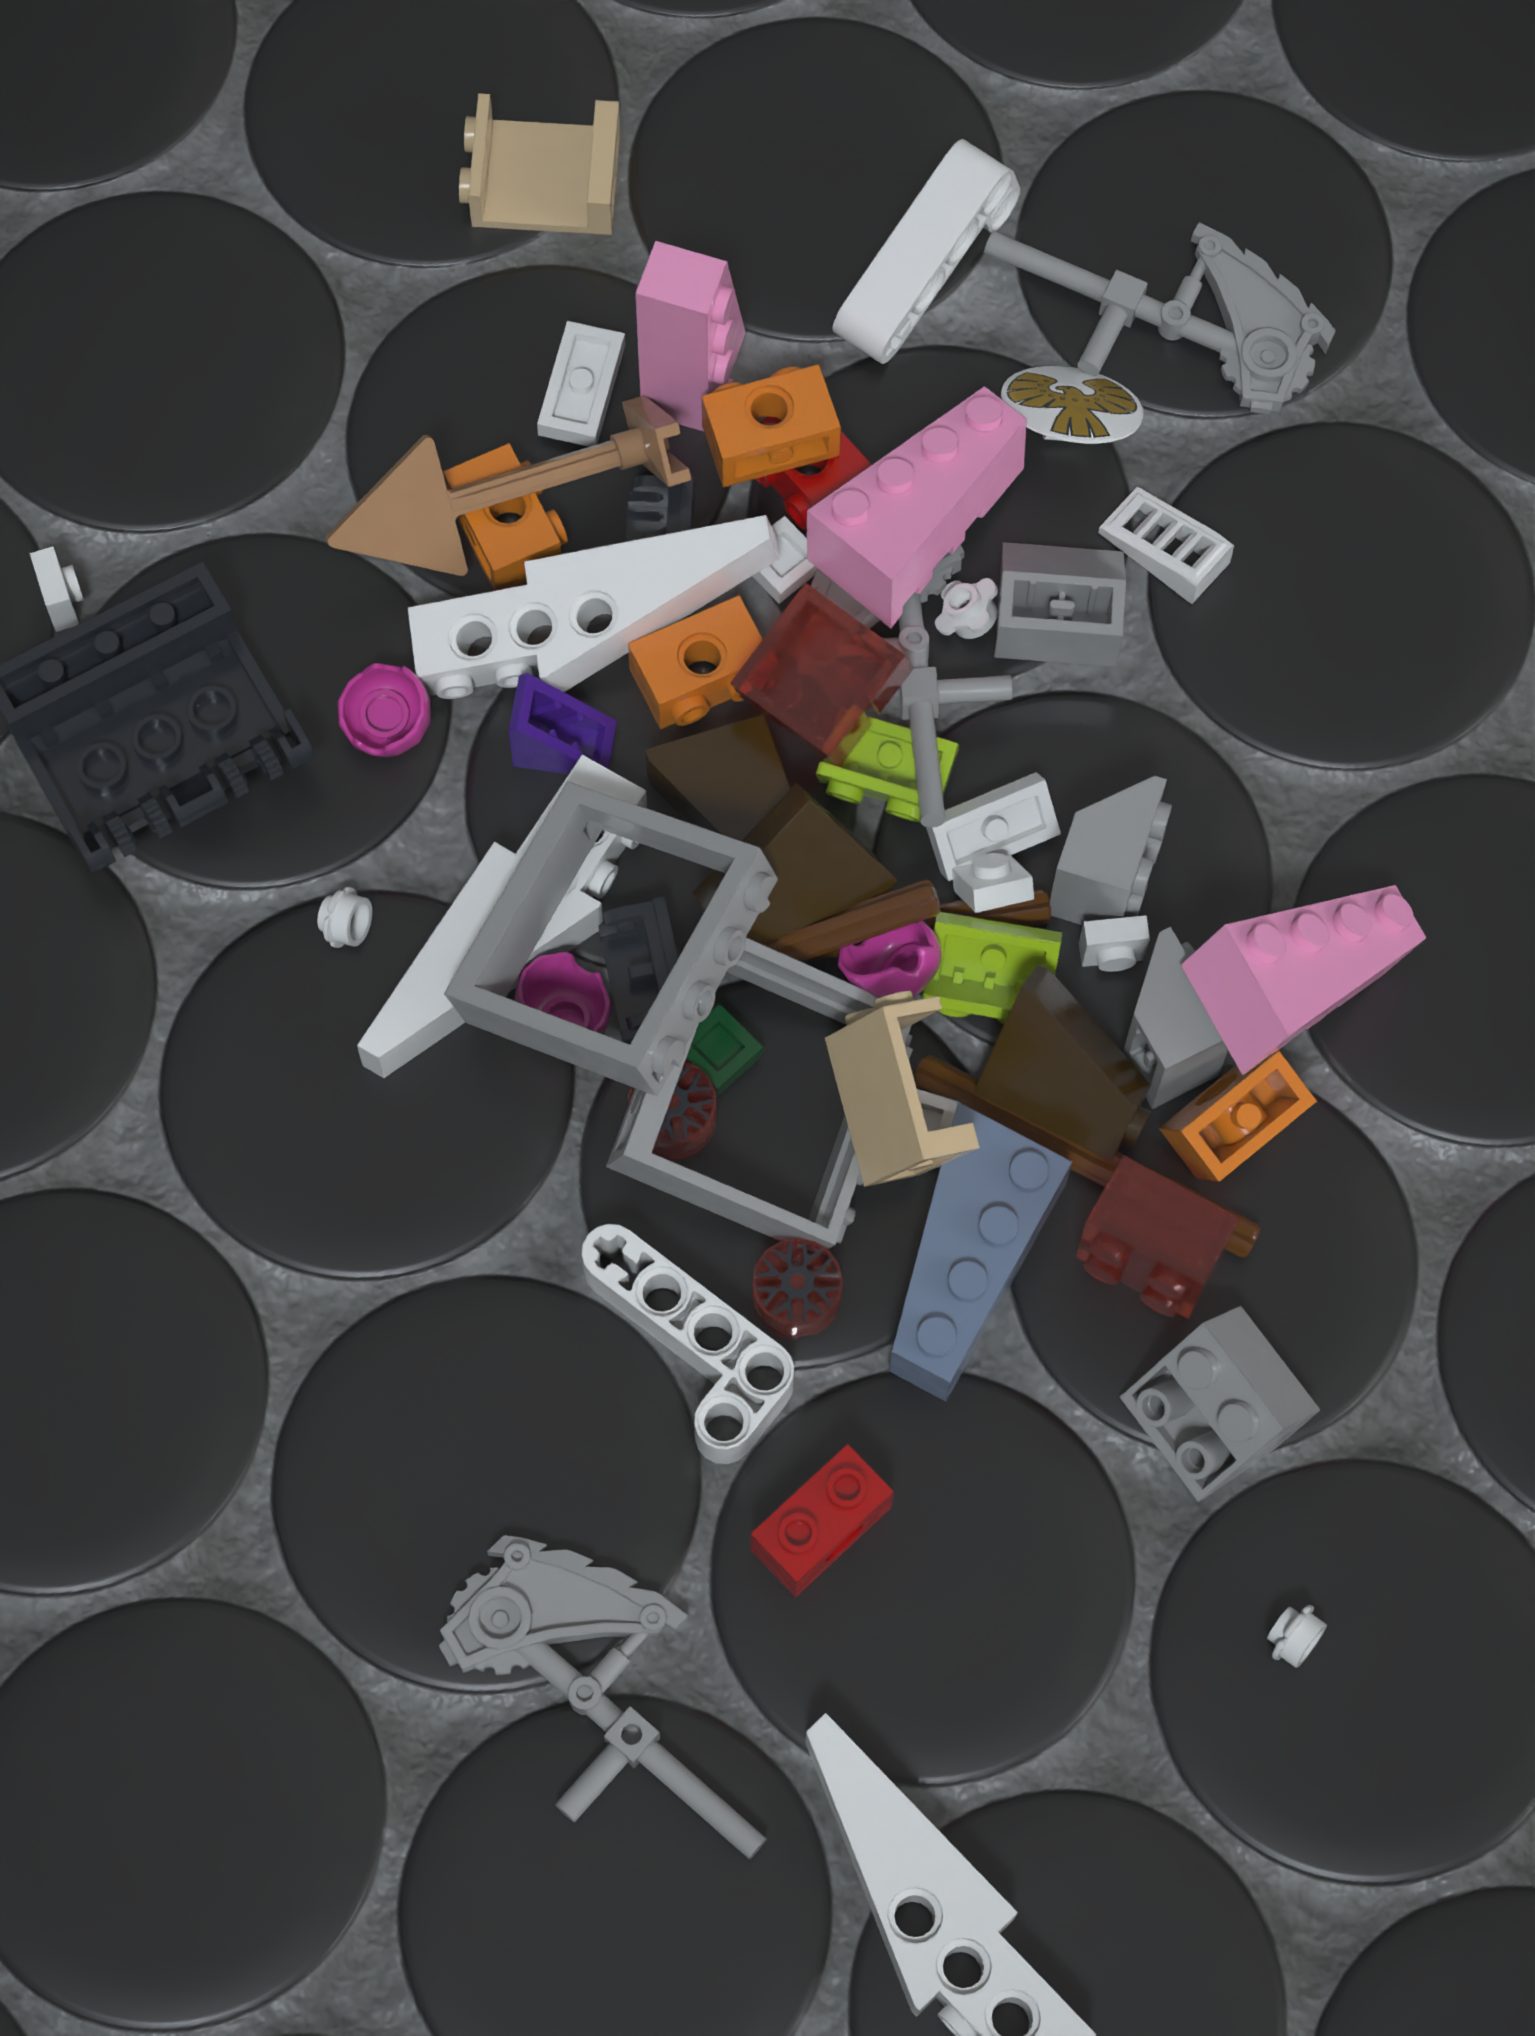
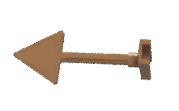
M643 395L622 402L629 430L611 435L610 441L451 490L446 488L434 440L429 435H423L326 535L325 540L332 548L464 576L467 574L468 568L455 522L459 515L615 467L625 470L643 464L668 487L691 480L689 468L667 451L669 450L668 437L681 434L679 424L674 418Z

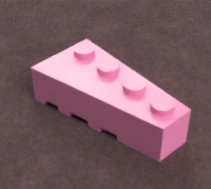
M655 241L636 291L640 396L645 395L674 418L679 425L704 432L702 427L701 396L712 393L719 386L735 382L734 379L729 377L746 334L727 261Z
M984 386L807 510V560L883 623L892 628L903 614V605L914 592L917 594L921 593L931 581L933 569L948 552L953 554L965 540V531L977 517L983 518L1024 469L1027 419Z
M1396 885L1225 924L1185 960L1181 967L1241 1074L1244 1075L1270 1054L1285 1046L1298 1034L1316 1024L1336 1007L1341 1006L1379 979L1424 941L1426 936L1416 921L1410 905L1403 899Z

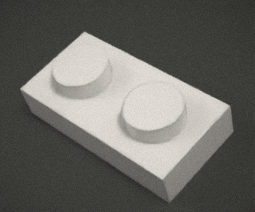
M567 321L537 422L538 436L588 447L597 445L625 349V333Z
M1037 772L945 810L946 820L942 825L933 828L926 827L940 873L948 881L953 880L952 868L972 864L973 859L980 855L989 853L1013 855L1061 834L1046 781Z

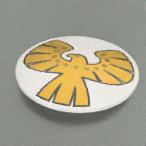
M1041 366L1025 369L1009 377L1001 390V399L1027 419L1026 427L1042 434L1043 439L1086 444L1113 442L1133 434L1138 430L1143 420L1142 405L1129 389L1101 374L1092 376L1083 373L1079 368Z

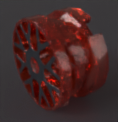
M686 1061L684 1062L652 1150L653 1154L665 1159H682L697 1153L710 1141L716 1128V1092L712 1082L698 1066ZM631 1087L628 1092V1106L635 1089L634 1087Z
M795 1238L778 1242L767 1249L755 1265L752 1279V1300L756 1315L766 1328L781 1337L797 1340V1337L817 1335L830 1326L839 1311L843 1287L840 1265L829 1250L815 1241ZM797 1244L802 1245V1249L797 1248ZM806 1246L814 1247L818 1251L807 1250ZM825 1254L829 1259L827 1260L821 1255Z

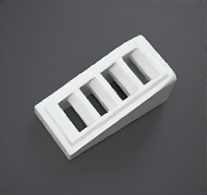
M1136 487L1099 527L1098 531L1099 534L1191 604L1229 565L1234 549L1232 543L1214 530L1139 487ZM1140 510L1148 517L1132 533L1123 528L1133 515ZM1159 524L1165 531L1153 544L1144 540L1152 529ZM1176 537L1183 544L1171 556L1163 550ZM1194 551L1201 557L1190 567L1183 563V561Z

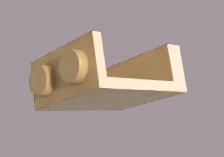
M478 93L476 117L466 116L464 130L465 152H473L471 168L461 167L459 179L460 203L469 204L472 227L612 235L621 134L619 102L595 100L593 126L493 120L490 94Z
M904 991L881 997L874 1001L875 1008L861 1010L845 1016L847 1026L825 1037L864 1187L921 1175L980 1148L973 1123L929 1132L927 1130L901 1030L941 1010L942 1006L939 996L914 1001L912 992Z

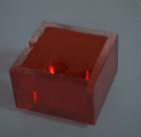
M805 583L730 684L740 698L830 764L840 767L872 725L865 714L870 707L880 714L913 669L905 654Z
M1123 1155L1086 1220L1076 1258L1085 1262L1083 1265L1084 1269L1096 1279L1109 1285H1117L1120 1281L1142 1293L1140 1296L1141 1300L1154 1311L1169 1317H1173L1178 1313L1189 1319L1223 1259L1240 1218Z

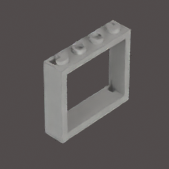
M567 781L444 995L463 1020L470 1025L658 1096L674 1065L680 1067L684 1057V1047L698 1022L705 1020L711 1012L715 1001V992L728 968L733 967L741 958L746 936L758 914L764 912L769 907L768 896L778 878L759 847ZM602 830L726 873L630 1045L506 998Z
M746 938L741 958L733 967H729L727 973L846 1024L845 1016L861 1010L875 1008L874 1001L879 999L864 989ZM697 1024L684 1047V1057L680 1067L674 1065L658 1096L636 1088L634 1089L606 1167L788 1245L793 1242V1247L803 1250L802 1242L806 1243L807 1253L814 1254L819 1249L825 1251L835 1246L836 1243L841 1244L846 1227L852 1224L855 1218V1208L849 1205L856 1184H863L845 1115L808 1220L652 1153L698 1027ZM912 1025L901 1030L908 1059L913 1051L909 1047L913 1037L909 1035Z

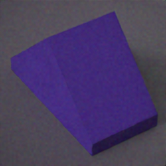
M529 673L521 674L518 677L508 731L513 767L570 774L580 757L584 755L609 769L617 720Z

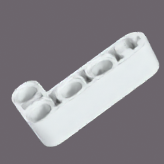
M961 139L957 141L945 155L843 303L834 320L833 332L881 364L888 362L904 343L982 228L991 233L997 231L1010 216L1020 195V186L1014 171L966 140Z
M606 1224L595 1228L587 1235L582 1245V1263L587 1284L599 1296L715 1384L701 1401L695 1412V1441L698 1450L703 1456L714 1463L730 1464L739 1461L750 1451L786 1406L793 1393L794 1364L791 1356L780 1344L630 1230L614 1224ZM618 1253L623 1254L625 1271L613 1263L608 1265L605 1270L601 1268L600 1256L602 1254L611 1259ZM629 1275L635 1278L631 1291L629 1284ZM668 1288L674 1291L680 1297V1300L671 1310L664 1312L655 1311L645 1303L647 1295L655 1289ZM708 1327L722 1328L731 1336L729 1344L717 1351H709L700 1347L695 1339L699 1332ZM763 1365L775 1368L783 1379L774 1389L766 1391L752 1387L746 1377L751 1370ZM721 1415L731 1416L741 1424L742 1430L732 1440L718 1441L712 1438L706 1431L708 1423L713 1418Z

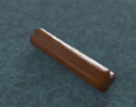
M923 880L862 901L764 944V946L803 962L935 917L940 913L939 897L931 881Z

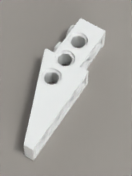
M764 515L525 561L527 585L408 607L416 676L422 681L431 696L437 695L444 699L462 698L472 694L475 687L496 683L500 687L514 688L517 687L519 675L529 673L532 676L539 675L542 681L565 692L627 654L628 643L682 620L779 560L776 535L767 516ZM601 614L612 615V620L604 631L599 633L587 632V627L593 618ZM542 625L552 626V631L544 642L537 645L527 644V639L535 628ZM492 637L489 648L483 654L468 656V650L476 639Z
M582 755L516 854L496 842L492 844L358 1043L357 1047L362 1065L385 1078L465 1023L444 993L567 781L647 808L646 790ZM604 830L601 831L603 837L594 843L523 969L540 955L559 952L567 953L599 931L598 925L603 924L601 902L592 897L601 899L607 893L618 872V866L614 865L626 846L634 849L639 844L638 842ZM520 974L514 982L510 991L517 987Z
M825 1713L806 1732L805 1744L911 2012L917 2017L937 1998L944 2006L937 2015L955 2036H1001L993 2027V2009L1002 2003L1010 2002L1022 2007L1028 2015L1029 2028L1024 2036H1096L1094 2031L1001 1936L1000 1933L1014 1920L1018 1912ZM908 1902L924 1905L932 1915L933 1926L931 1930L919 1937L907 1936L901 1932L896 1925L894 1916L898 1907ZM957 1952H964L973 1956L980 1965L981 1975L979 1982L967 1988H960L951 1984L943 1971V1963L946 1957Z

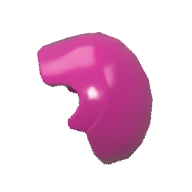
M374 663L365 668L362 673L355 675L345 686L338 700L339 726L356 749L373 756H398L420 743L431 722V699L422 681L406 666L400 667Z
M920 921L867 939L860 945H850L841 948L838 967L852 985L868 991L877 998L904 991H911L914 998L927 987L938 971L941 963V944L933 930L924 921Z
M566 952L540 955L521 970L514 1001L597 1033L605 1034L612 1003L599 972L592 973L583 969L576 963L574 956Z

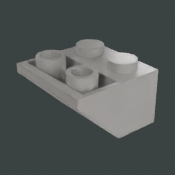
M1003 542L994 658L1116 667L1124 625L1126 590L1124 552Z
M1153 776L1075 812L1056 869L1049 903L1052 911L1051 916L1083 925L1084 921L1125 918V916L1135 917L1139 915L1147 890V883L1153 864L1156 862L1172 809L1171 804L1161 801L1167 779Z
M1171 927L1159 932L1123 1050V1054L1151 1084L1146 1099L1152 1109L1219 1077L1228 1052L1225 1043L1181 967V964L1195 950L1188 942L1180 944Z
M1241 1306L1203 1322L1120 1396L1121 1400L1198 1502L1211 1495L1276 1449L1320 1411L1310 1395Z

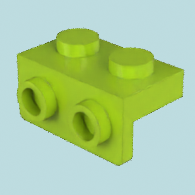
M840 708L824 760L819 762L816 771L819 782L828 784L825 793L837 799L855 804H861L863 796L887 802L885 808L887 813L906 820L920 822L911 730ZM936 737L944 797L959 744Z
M940 912L936 917L934 933L941 944V963L935 976L924 989L922 999L939 996L942 1009L938 1012L947 1016L965 1017L975 1014L997 1018L999 1022L1005 1024L1021 986L1038 964L1049 969L1055 975L1062 932Z

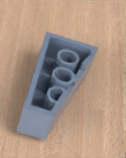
M959 1102L957 1103L951 1127L973 1123L980 1148L941 1165L894 1341L889 1371L945 1402L1065 1188L1072 1161Z

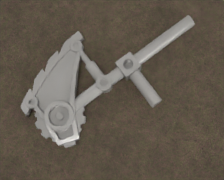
M1200 222L1196 226L1191 238V242L1197 244L1195 251L1197 262L1190 276L1183 278L1173 300L1167 303L1146 296L1148 283L1124 272L1116 270L1112 279L1108 280L995 231L991 233L984 253L1101 302L1099 310L1101 318L1077 364L1083 373L1097 376L1100 373L1123 325L1130 328L1135 317L1158 326V332L1167 340L1173 341L1184 337L1219 352V360L1225 363L1221 367L1222 375L1226 381L1229 380L1234 383L1233 390L1239 394L1240 406L1249 407L1250 412L1270 414L1271 411L1280 412L1283 403L1291 399L1293 392L1300 394L1309 383L1307 376L1313 375L1315 360L1310 357L1314 351L1313 345L1318 343L1326 354L1336 332L1325 316L1312 303L1309 308L1307 307L1300 290L1281 274L1279 279L1276 278L1266 261L1246 248L1243 254L1231 238ZM1203 274L1216 297L1226 329L1193 316L1190 313L1202 288L1200 280Z
M961 545L953 554L948 552L933 569L931 581L920 594L914 592L903 605V614L898 619L899 637L864 639L863 644L858 645L851 644L879 622L880 619L817 568L810 587V593L813 594L805 603L801 629H805L798 643L799 675H817V668H826L837 658L864 656L865 661L899 659L903 664L904 669H899L902 720L910 721L920 822L923 826L930 828L938 827L946 820L934 718H938L939 704L1012 700L1011 675L937 680L936 667H928L929 634L924 629L921 603L928 601V595L940 594L946 588L945 579H951L953 574L961 570L962 558H964V550Z
M503 1535L487 1552L488 1556L504 1558L505 1563L500 1569L498 1567L490 1568L491 1571L487 1576H482L479 1572L466 1580L467 1588L464 1591H456L450 1603L455 1610L452 1615L447 1616V1624L440 1630L444 1641L439 1645V1648L450 1667L459 1664L463 1673L472 1669L484 1672L486 1668H493L496 1675L511 1674V1669L514 1666H520L522 1669H525L531 1665L569 1699L570 1705L575 1712L580 1715H587L606 1732L604 1741L607 1746L557 1801L555 1806L575 1823L627 1763L635 1768L640 1762L742 1854L751 1859L763 1846L767 1838L659 1744L660 1732L632 1707L623 1712L603 1694L630 1664L628 1657L647 1636H658L666 1626L673 1632H676L688 1618V1615L655 1591L632 1588L638 1582L614 1568L588 1567L593 1560L567 1549L543 1551L547 1544L521 1537ZM600 1637H629L618 1650L613 1647L587 1677L580 1674L549 1646L557 1643Z

